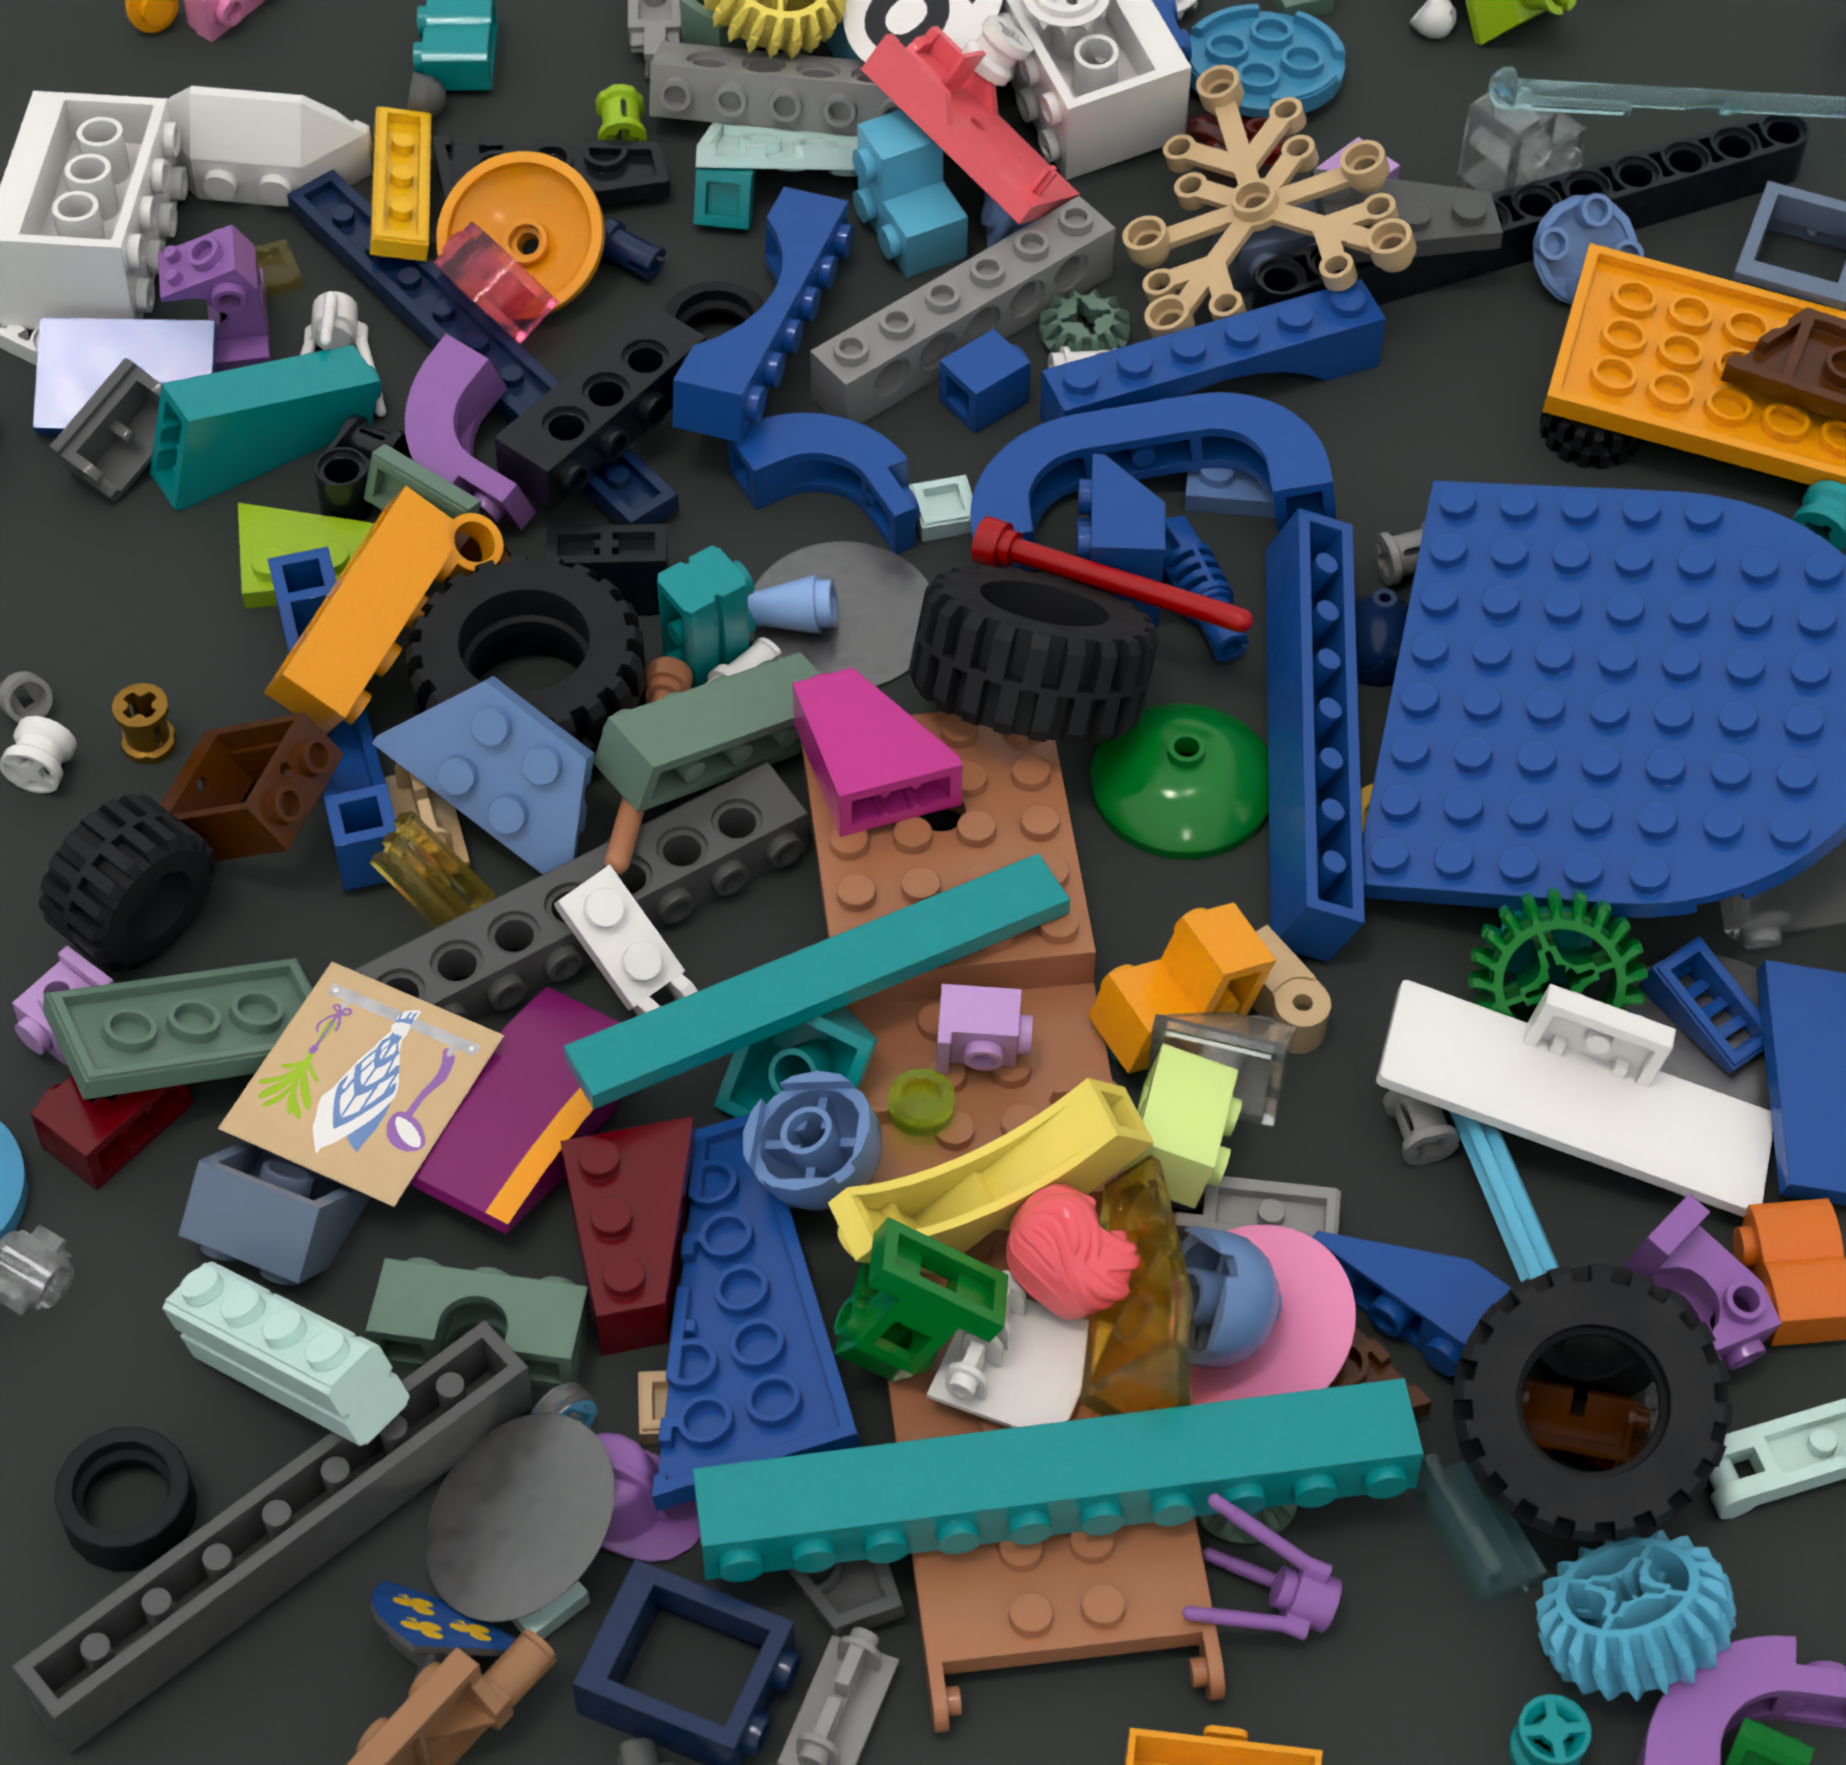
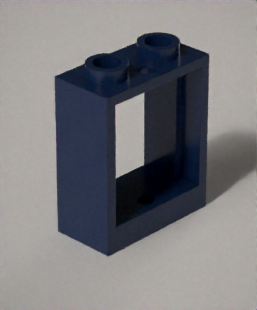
M635 1559L572 1683L577 1714L634 1737L652 1739L655 1741L656 1746L703 1765H743L747 1755L757 1758L764 1748L773 1722V1716L767 1714L777 1691L787 1694L791 1689L801 1665L802 1652L797 1651L795 1647L794 1621ZM660 1609L761 1649L725 1726L623 1685Z

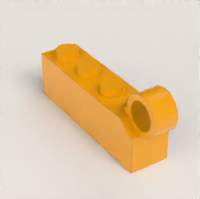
M405 486L385 506L263 693L294 714L305 712L326 735L341 721L352 725L372 697V694L364 690L373 674L375 673L379 677H383L399 656L402 647L394 642L404 626L411 629L413 621L418 616L425 615L421 608L429 598L424 594L433 580L442 584L447 577L452 579L461 572L466 577L475 573V566L490 560H493L495 565L498 563L504 547L503 538L498 527L487 517L476 513H465L452 519L412 489ZM455 534H466L479 544L482 551V562H472L461 556L455 546Z

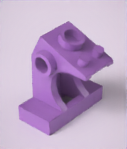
M229 225L178 246L169 245L162 252L158 253L161 302L185 299L207 300L208 320H215L218 326L216 372L271 361L266 282L263 268H259L253 243L233 225ZM222 313H225L227 317L222 322Z
M1689 1193L1645 1239L1623 1267L1628 1268L1632 1272L1636 1271L1653 1278L1654 1284L1669 1293L1672 1291L1676 1292L1690 1304L1687 1307L1700 1323L1705 1321L1716 1338L1713 1344L1720 1360L1726 1361L1729 1370H1735L1763 1356L1767 1352L1763 1343L1782 1323L1763 1282L1700 1226L1710 1211ZM1710 1321H1715L1713 1329L1711 1328Z

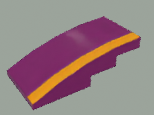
M546 986L500 1032V1034L504 1035L503 1039L409 1185L507 1234L565 1179L560 1141L593 1135L616 1113L618 1100L594 1110L592 1109L564 1060L563 1046L620 1022Z

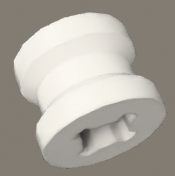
M991 14L982 23V34L977 40L969 41L962 49V54L983 50L986 55L974 71L987 81L1003 87L1013 77V66L1017 61L1026 60L1033 51V46L1016 26L1000 16Z
M26 716L19 721L13 737L16 744L5 750L0 761V769L9 781L20 788L39 794L51 793L57 790L63 777L61 765L71 760L77 747V742L72 733L60 723L45 717Z

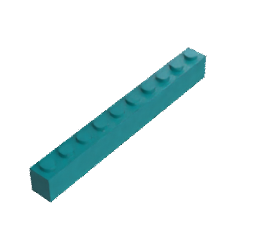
M1405 1378L700 1467L693 1468L705 1580L722 1578L729 1582H745L757 1578L764 1572L795 1569L804 1573H815L824 1571L835 1563L867 1559L873 1563H891L902 1559L907 1554L940 1550L946 1554H961L975 1549L980 1544L1012 1541L1020 1545H1031L1042 1542L1051 1535L1083 1531L1088 1535L1100 1536L1113 1533L1122 1526L1150 1522L1160 1526H1176L1184 1524L1196 1516L1220 1514L1208 1504V1498L1211 1494L1222 1496L1249 1515L1257 1514L1266 1507L1297 1504L1304 1508H1316L1327 1505L1336 1498L1366 1494L1371 1498L1386 1499L1397 1496L1407 1489L1416 1488L1424 1453Z

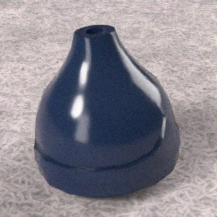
M1380 588L1373 594H1367L1355 600L1357 682L1360 684L1382 687L1393 685L1409 605L1404 600L1398 598L1391 589Z

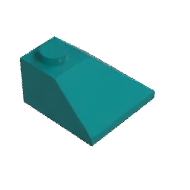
M843 1006L734 1051L713 1106L734 1117L750 1114L761 1098L767 1105L775 1095L783 1091L779 1083L791 1076L812 1071L841 1074L850 1080L856 1089L860 1090L878 1040L847 1006Z

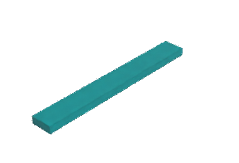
M1038 853L563 1046L564 1060L594 1110L1069 914L1070 898Z

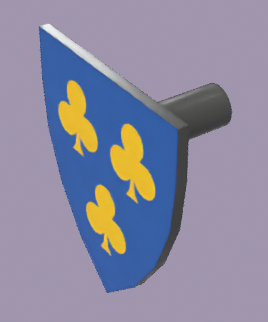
M383 1580L373 1589L369 1609L376 1622L389 1634V1644L418 1667L414 1680L429 1664L433 1662L441 1664L456 1647L467 1655L500 1657L516 1640L492 1623L469 1618L454 1610L445 1601L414 1589Z

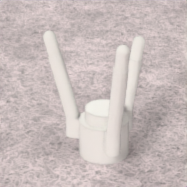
M329 291L319 295L313 302L311 325L305 328L304 344L300 355L315 352L317 346L323 350L348 346L352 343L356 345L357 350L367 364L375 368L368 344V326L358 321V306L355 300L345 293ZM382 391L375 407V414L378 417H383L386 414Z

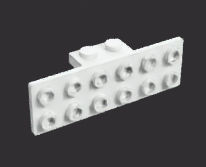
M1410 980L1402 981L1397 991L1376 1077V1082L1379 1086L1680 1195L1687 1196L1690 1193L1702 1203L1741 1217L1745 1216L1748 1205L1763 1203L1773 1137L1771 1111L1659 1071L1673 1049L1675 1028L1553 984L1548 986L1531 1018L1526 1023Z

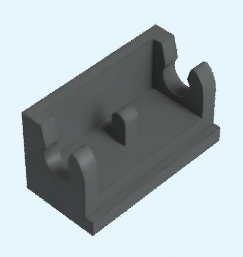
M125 357L49 447L70 473L116 504L151 463L162 384Z

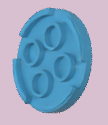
M1259 4L1238 5L1214 12L1192 27L1190 36L1192 58L1189 62L1191 66L1190 87L1198 94L1196 82L1205 70L1217 65L1232 66L1238 71L1244 88V97L1238 109L1240 115L1269 118L1271 106L1276 101L1285 97H1294L1300 100L1304 112L1307 113L1330 101L1337 94L1343 83L1346 52L1340 38L1322 21L1298 10L1295 16L1276 12L1259 11Z

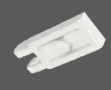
M608 865L554 903L556 910L628 1011L633 1008L639 1016L660 1007L649 996L663 986L668 989L675 1000L698 992L693 983L682 974L685 969L611 865Z

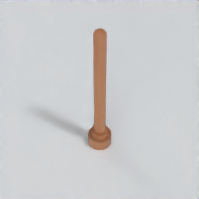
M666 656L652 660L646 667V703L660 700L672 692L680 693L691 689L694 676L690 667L674 657ZM623 796L604 859L605 867L611 865L617 875L626 872L630 866L645 812L644 810L637 813Z

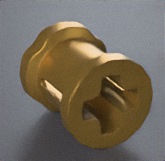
M138 683L129 685L114 697L112 703L114 720L119 727L123 728L121 742L123 753L129 760L137 764L159 763L167 759L176 748L175 740L177 736L175 728L166 719L170 710L167 695L161 688L153 684ZM130 704L132 705V709H133V713H134V716H133V717L131 716V712H130V708H129V705H130ZM157 730L160 738L159 744L155 733Z

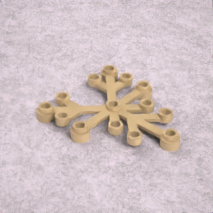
M1217 65L1205 70L1196 82V89L1203 108L1217 116L1227 151L1197 143L1193 137L1181 134L1170 138L1164 144L1163 153L1169 169L1173 172L1184 173L1192 170L1194 167H1199L1235 178L1238 186L1232 188L1208 181L1203 174L1198 172L1184 174L1174 185V191L1181 208L1187 211H1196L1209 205L1219 209L1168 227L1157 216H1142L1131 221L1122 234L1129 258L1141 267L1155 268L1167 260L1171 249L1225 231L1206 257L1172 269H1156L1146 275L1142 286L1149 306L1145 311L1144 318L1152 339L1195 327L1193 314L1209 292L1212 298L1208 306L1213 321L1247 312L1241 294L1233 288L1228 266L1253 232L1265 230L1273 225L1315 237L1322 258L1319 264V271L1323 283L1327 289L1336 292L1350 288L1357 280V271L1353 258L1350 254L1344 252L1342 246L1370 254L1372 262L1386 272H1399L1406 269L1411 264L1417 249L1411 226L1406 221L1399 219L1400 216L1395 199L1390 194H1373L1363 203L1328 215L1295 207L1349 187L1354 188L1360 193H1372L1379 190L1384 185L1389 174V164L1383 146L1376 141H1357L1349 145L1340 156L1341 167L1289 184L1296 174L1312 170L1319 161L1314 140L1307 135H1296L1285 141L1281 149L1282 155L1265 178H1260L1258 174L1260 167L1283 136L1294 135L1305 127L1306 115L1301 101L1297 98L1285 97L1276 101L1270 108V117L1249 144L1238 110L1244 97V88L1238 71L1228 65ZM1380 211H1385V212L1382 213V214L1375 215L1376 213H1378V212H1380ZM1344 269L1342 272H1339V273H1336V274H1332L1333 272H1335V271H1337V270ZM1166 286L1165 288H1163V289H1161V290H1157V289L1160 288V287ZM1233 307L1229 311L1222 312L1226 308Z

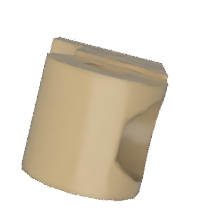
M1265 925L1257 930L1256 933L1272 953L1276 962L1252 1007L1269 1024L1270 1037L1278 1047L1293 1054L1311 1052L1318 1048L1324 1040L1327 1021L1332 1007L1330 995L1316 979V976L1268 925Z

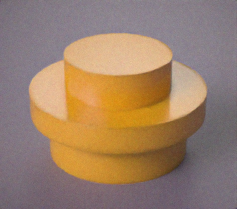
M125 0L126 14L129 21L140 31L146 33L160 32L174 21L179 8V0Z

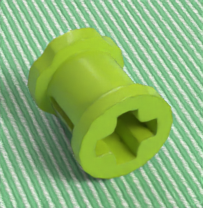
M625 84L611 85L606 90L599 92L595 100L596 114L602 118V126L598 131V140H617L616 135L619 133V129H621L622 141H647L646 129L640 122V118L645 110L642 94L637 92L633 86ZM621 100L626 102L623 114L621 113Z

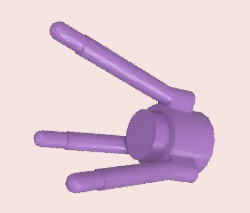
M1211 1494L1208 1498V1504L1213 1509L1295 1565V1568L1283 1565L1278 1573H1274L1233 1555L1230 1556L1207 1547L1202 1551L1205 1561L1270 1588L1268 1603L1269 1606L1279 1610V1615L1213 1607L1186 1606L1182 1612L1183 1617L1189 1621L1206 1622L1215 1625L1282 1632L1302 1641L1306 1639L1309 1629L1321 1634L1326 1631L1336 1613L1342 1593V1581L1330 1576L1333 1566L1310 1557L1238 1506L1233 1505L1218 1494Z

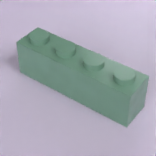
M801 652L777 660H766L754 668L730 676H719L707 684L680 693H669L660 700L633 709H622L608 717L604 724L593 763L639 813L738 777L766 762H769L771 765L802 754L800 737L794 725L792 683L809 679L821 673Z

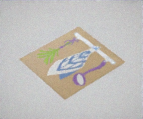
M331 962L218 1129L395 1207L504 1035L335 962Z

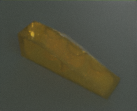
M1149 1155L1104 1184L1100 1227L1106 1231L1125 1230L1128 1241L1136 1244L1138 1248L1137 1254L1140 1256L1141 1261L1140 1266L1131 1273V1279L1128 1283L1130 1293L1125 1299L1118 1300L1110 1308L1090 1314L1080 1403L1100 1416L1193 1405L1194 1402L1193 1387L1196 1346L1193 1294L1161 1161Z

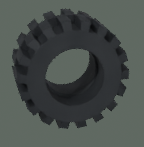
M133 793L123 795L118 801L113 798L103 803L97 811H91L86 815L80 824L63 839L62 845L53 854L48 863V872L42 878L40 889L43 893L39 898V908L44 912L42 917L51 927L105 970L108 968L113 972H122L126 968L133 970L141 967L147 960H153L161 955L168 946L178 940L189 924L193 922L211 889L208 886L214 878L215 866L212 864L215 858L214 852L208 846L209 843L151 797L144 794L138 797Z

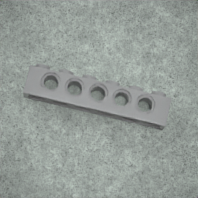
M662 41L650 63L649 116L858 136L857 124L900 110V108L861 70L865 64L863 60L796 54L791 60L786 53L778 52L769 59L767 51L753 50L748 54V49Z
M1080 196L1072 199L810 351L811 399L828 415L843 417L862 424L938 379L939 360L992 329H995L1006 339L1040 319L1041 311L1048 309L1052 296L1067 298L1072 288L1081 295L1113 276L1116 227Z

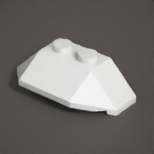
M190 86L168 98L171 122H178L181 130V146L177 156L179 166L187 168L188 189L198 199L289 207L288 193L332 169L350 186L372 175L373 149L369 125L358 120L351 122L336 110L304 95Z

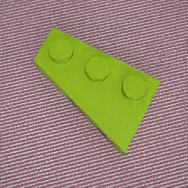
M238 502L241 588L245 609L277 606L268 558L328 546L337 580L374 523Z

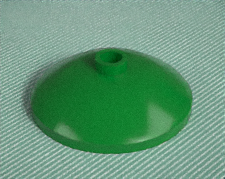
M1170 703L1143 709L1138 724L1122 738L1115 741L1108 738L1105 743H1099L1090 771L1091 796L1098 814L1111 831L1141 851L1163 858L1195 860L1218 856L1234 850L1250 840L1262 828L1269 817L1268 748L1262 739L1245 723L1218 709L1190 703ZM1181 754H1186V755H1191V756H1190V757H1185V756H1181Z

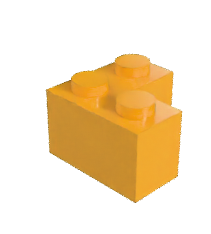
M1234 902L1207 910L1205 908H1196L1187 912L1176 922L1174 933L1161 959L1137 966L1126 964L1109 972L1100 984L1101 989L1087 1016L1127 1074L1151 1068L1163 1043L1195 1055L1227 1046L1234 1041L1276 959Z

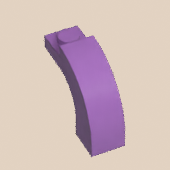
M445 334L423 362L415 376L407 399L405 434L413 461L481 500L480 515L487 517L494 524H497L502 518L522 530L536 511L516 483L475 459L473 454L474 440L481 422L508 388L488 358L450 335Z
M1758 1636L1731 1642V1648L1716 1653L1715 1668H1697L1695 1670L1694 1684L1677 1681L1669 1685L1667 1696L1663 1694L1657 1704L1639 1748L1635 1765H1720L1721 1742L1730 1733L1741 1727L1744 1717L1753 1721L1780 1720L1846 1729V1666L1833 1661H1815L1807 1665L1796 1664V1637Z

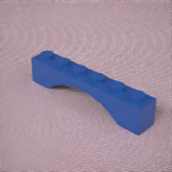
M788 187L782 189L766 219L765 265L775 280L776 288L765 304L745 322L718 337L692 346L673 379L672 427L740 443L751 422H759L766 406L768 390L770 387L778 388L780 385L787 355H795L797 353L805 322H813L815 320L823 289L830 290L834 284L839 259H847L850 255L855 228L854 225L847 224L849 201Z
M1359 279L1344 291L1336 292L1324 289L1042 370L1040 419L1042 423L1060 417L1097 411L1104 408H1115L1157 401L1164 398L1186 396L1194 391L1224 380L1252 374L1287 372L1310 375L1329 381L1379 366L1386 318L1362 279Z
M328 546L268 558L288 654L337 581ZM365 707L352 725L341 721L327 734L332 742L344 753L321 793L344 891L407 878L394 811L376 746L372 744L374 738Z

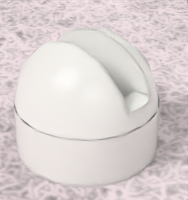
M1427 0L1413 16L1409 24L1429 39H1441L1447 36L1453 29L1457 21L1456 9L1450 0Z

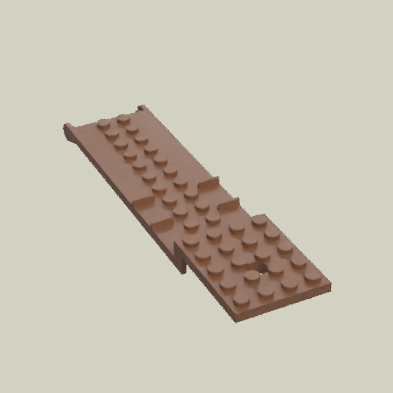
M933 712L913 714L911 716L958 754L963 764L962 805L944 809L961 816L957 827L948 831H933L931 825L925 819L918 816L841 837L801 742L828 938L1038 853L1070 898L1069 914L846 1005L878 1040L859 1090L870 1103L882 1129L883 1152L874 1178L869 1184L909 1176L974 1151L1026 1123L1087 1078L1116 1085V1081H1112L1105 1040L1087 1016L1097 997L1094 986L1096 950L1055 740L1041 742L1029 740L1028 737L1012 733L1011 735L994 732L993 728L981 724L976 726L962 721L961 717L954 713ZM942 984L1022 989L1020 1014L1033 1015L1030 1055L1017 1054L1016 1067L1001 1066L995 1070L982 1071L972 1069L963 1063H950L949 1074H937L936 1058ZM1121 1169L1088 1195L1096 1201L1095 1212L1099 1226L1106 1231L1125 1230L1128 1241L1136 1244L1138 1248L1137 1254L1141 1258L1140 1266L1131 1273V1279L1128 1283L1130 1293L1125 1299L1118 1300L1110 1308L1090 1314L1084 1318L1108 1327L1109 1332L1069 1421L1174 1407L1165 1355L1159 1348L1155 1336H1161L1157 1315H1152L1151 1311L1152 1286L1135 1202L1136 1188L1118 1182ZM995 1229L964 1254L999 1271L1009 1270L1006 1261V1248L1010 1231ZM925 1272L920 1273V1276L943 1287L947 1284L948 1279L942 1276ZM1026 1293L1027 1299L1037 1302L1028 1293ZM954 1335L938 1350L935 1360L925 1373H916L914 1376L894 1383L886 1379L895 1443L1008 1428L927 1398V1392ZM1195 1517L1184 1524L1176 1526H1160L1154 1522L1122 1526L1113 1533L1100 1536L1088 1535L1083 1531L1051 1535L1048 1539L1031 1545H1020L1012 1541L980 1544L975 1549L961 1554H946L940 1550L910 1554L934 1733L949 1732V1716L962 1715L959 1685L945 1687L944 1675L1198 1645L1200 1657L1189 1658V1675L1192 1688L1204 1687L1208 1701L1223 1700L1225 1698L1224 1668L1216 1625L1206 1622L1189 1621L1182 1615L1183 1609L1186 1606L1212 1607Z

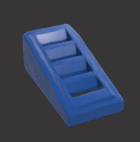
M1700 936L1653 966L1648 971V978L1638 983L1648 997L1728 1075L1764 1052L1759 1009ZM1688 974L1695 983L1685 989L1679 979ZM1706 992L1713 1001L1700 1008L1694 999ZM1725 1010L1732 1019L1716 1028L1710 1019ZM1744 1028L1752 1037L1733 1049L1726 1038L1739 1029Z

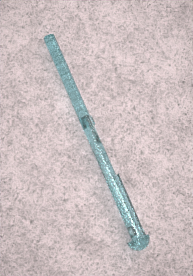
M1513 66L1497 70L1488 83V95L1491 102L1497 108L1504 111L1513 109L1628 116L1632 111L1631 107L1673 110L1719 111V116L1744 113L1846 119V97L1518 78L1517 71Z

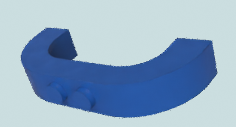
M1228 392L1193 394L1115 408H1104L1097 411L1060 417L1038 425L1008 443L989 462L975 486L970 510L973 538L982 519L985 516H991L1012 523L1014 530L1022 533V539L1036 543L1037 527L1044 513L1060 498L1078 491L1079 478L1091 479L1093 454H1105L1136 480L1200 470L1202 468H1229L1244 472L1258 480L1267 490L1272 501L1277 530H1281L1298 508L1337 520L1330 463L1323 444L1316 433L1305 421L1283 406L1256 396ZM1014 563V565L1011 566L1014 568H1022L1023 571L1037 570L1018 563Z

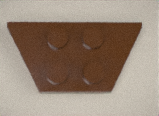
M1806 307L1789 318L1786 326L1774 328L1761 336L1756 348L1743 357L1736 353L1730 356L1720 380L1846 423V320Z

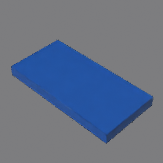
M1765 960L1756 971L1779 1193L1780 1196L1805 1200L1828 1198L1831 1204L1846 1206V973Z

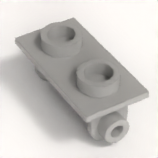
M854 1627L850 1636H843L841 1638L834 1635L831 1636L777 1765H857L900 1662V1659L879 1652L876 1648L879 1642L876 1634L865 1628Z

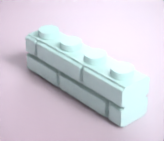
M212 1261L202 1264L198 1269L189 1273L183 1279L180 1286L165 1299L166 1302L162 1309L175 1329L182 1332L180 1337L194 1358L359 1446L368 1444L407 1406L406 1403L410 1395L398 1375L391 1372L393 1367L379 1345L361 1336L356 1337L355 1333L278 1294H272L270 1290Z

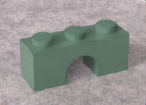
M416 1257L410 1258L407 1261L385 1258L366 1327V1335L369 1341L381 1347L391 1366L417 1370L446 1349L458 1336L472 1330L485 1320L496 1333L505 1338L504 1342L528 1366L531 1386L576 1392L592 1323L588 1286L577 1285L569 1279L558 1276H547L541 1280L510 1276L506 1272L493 1267H478L474 1270L445 1267L427 1258Z

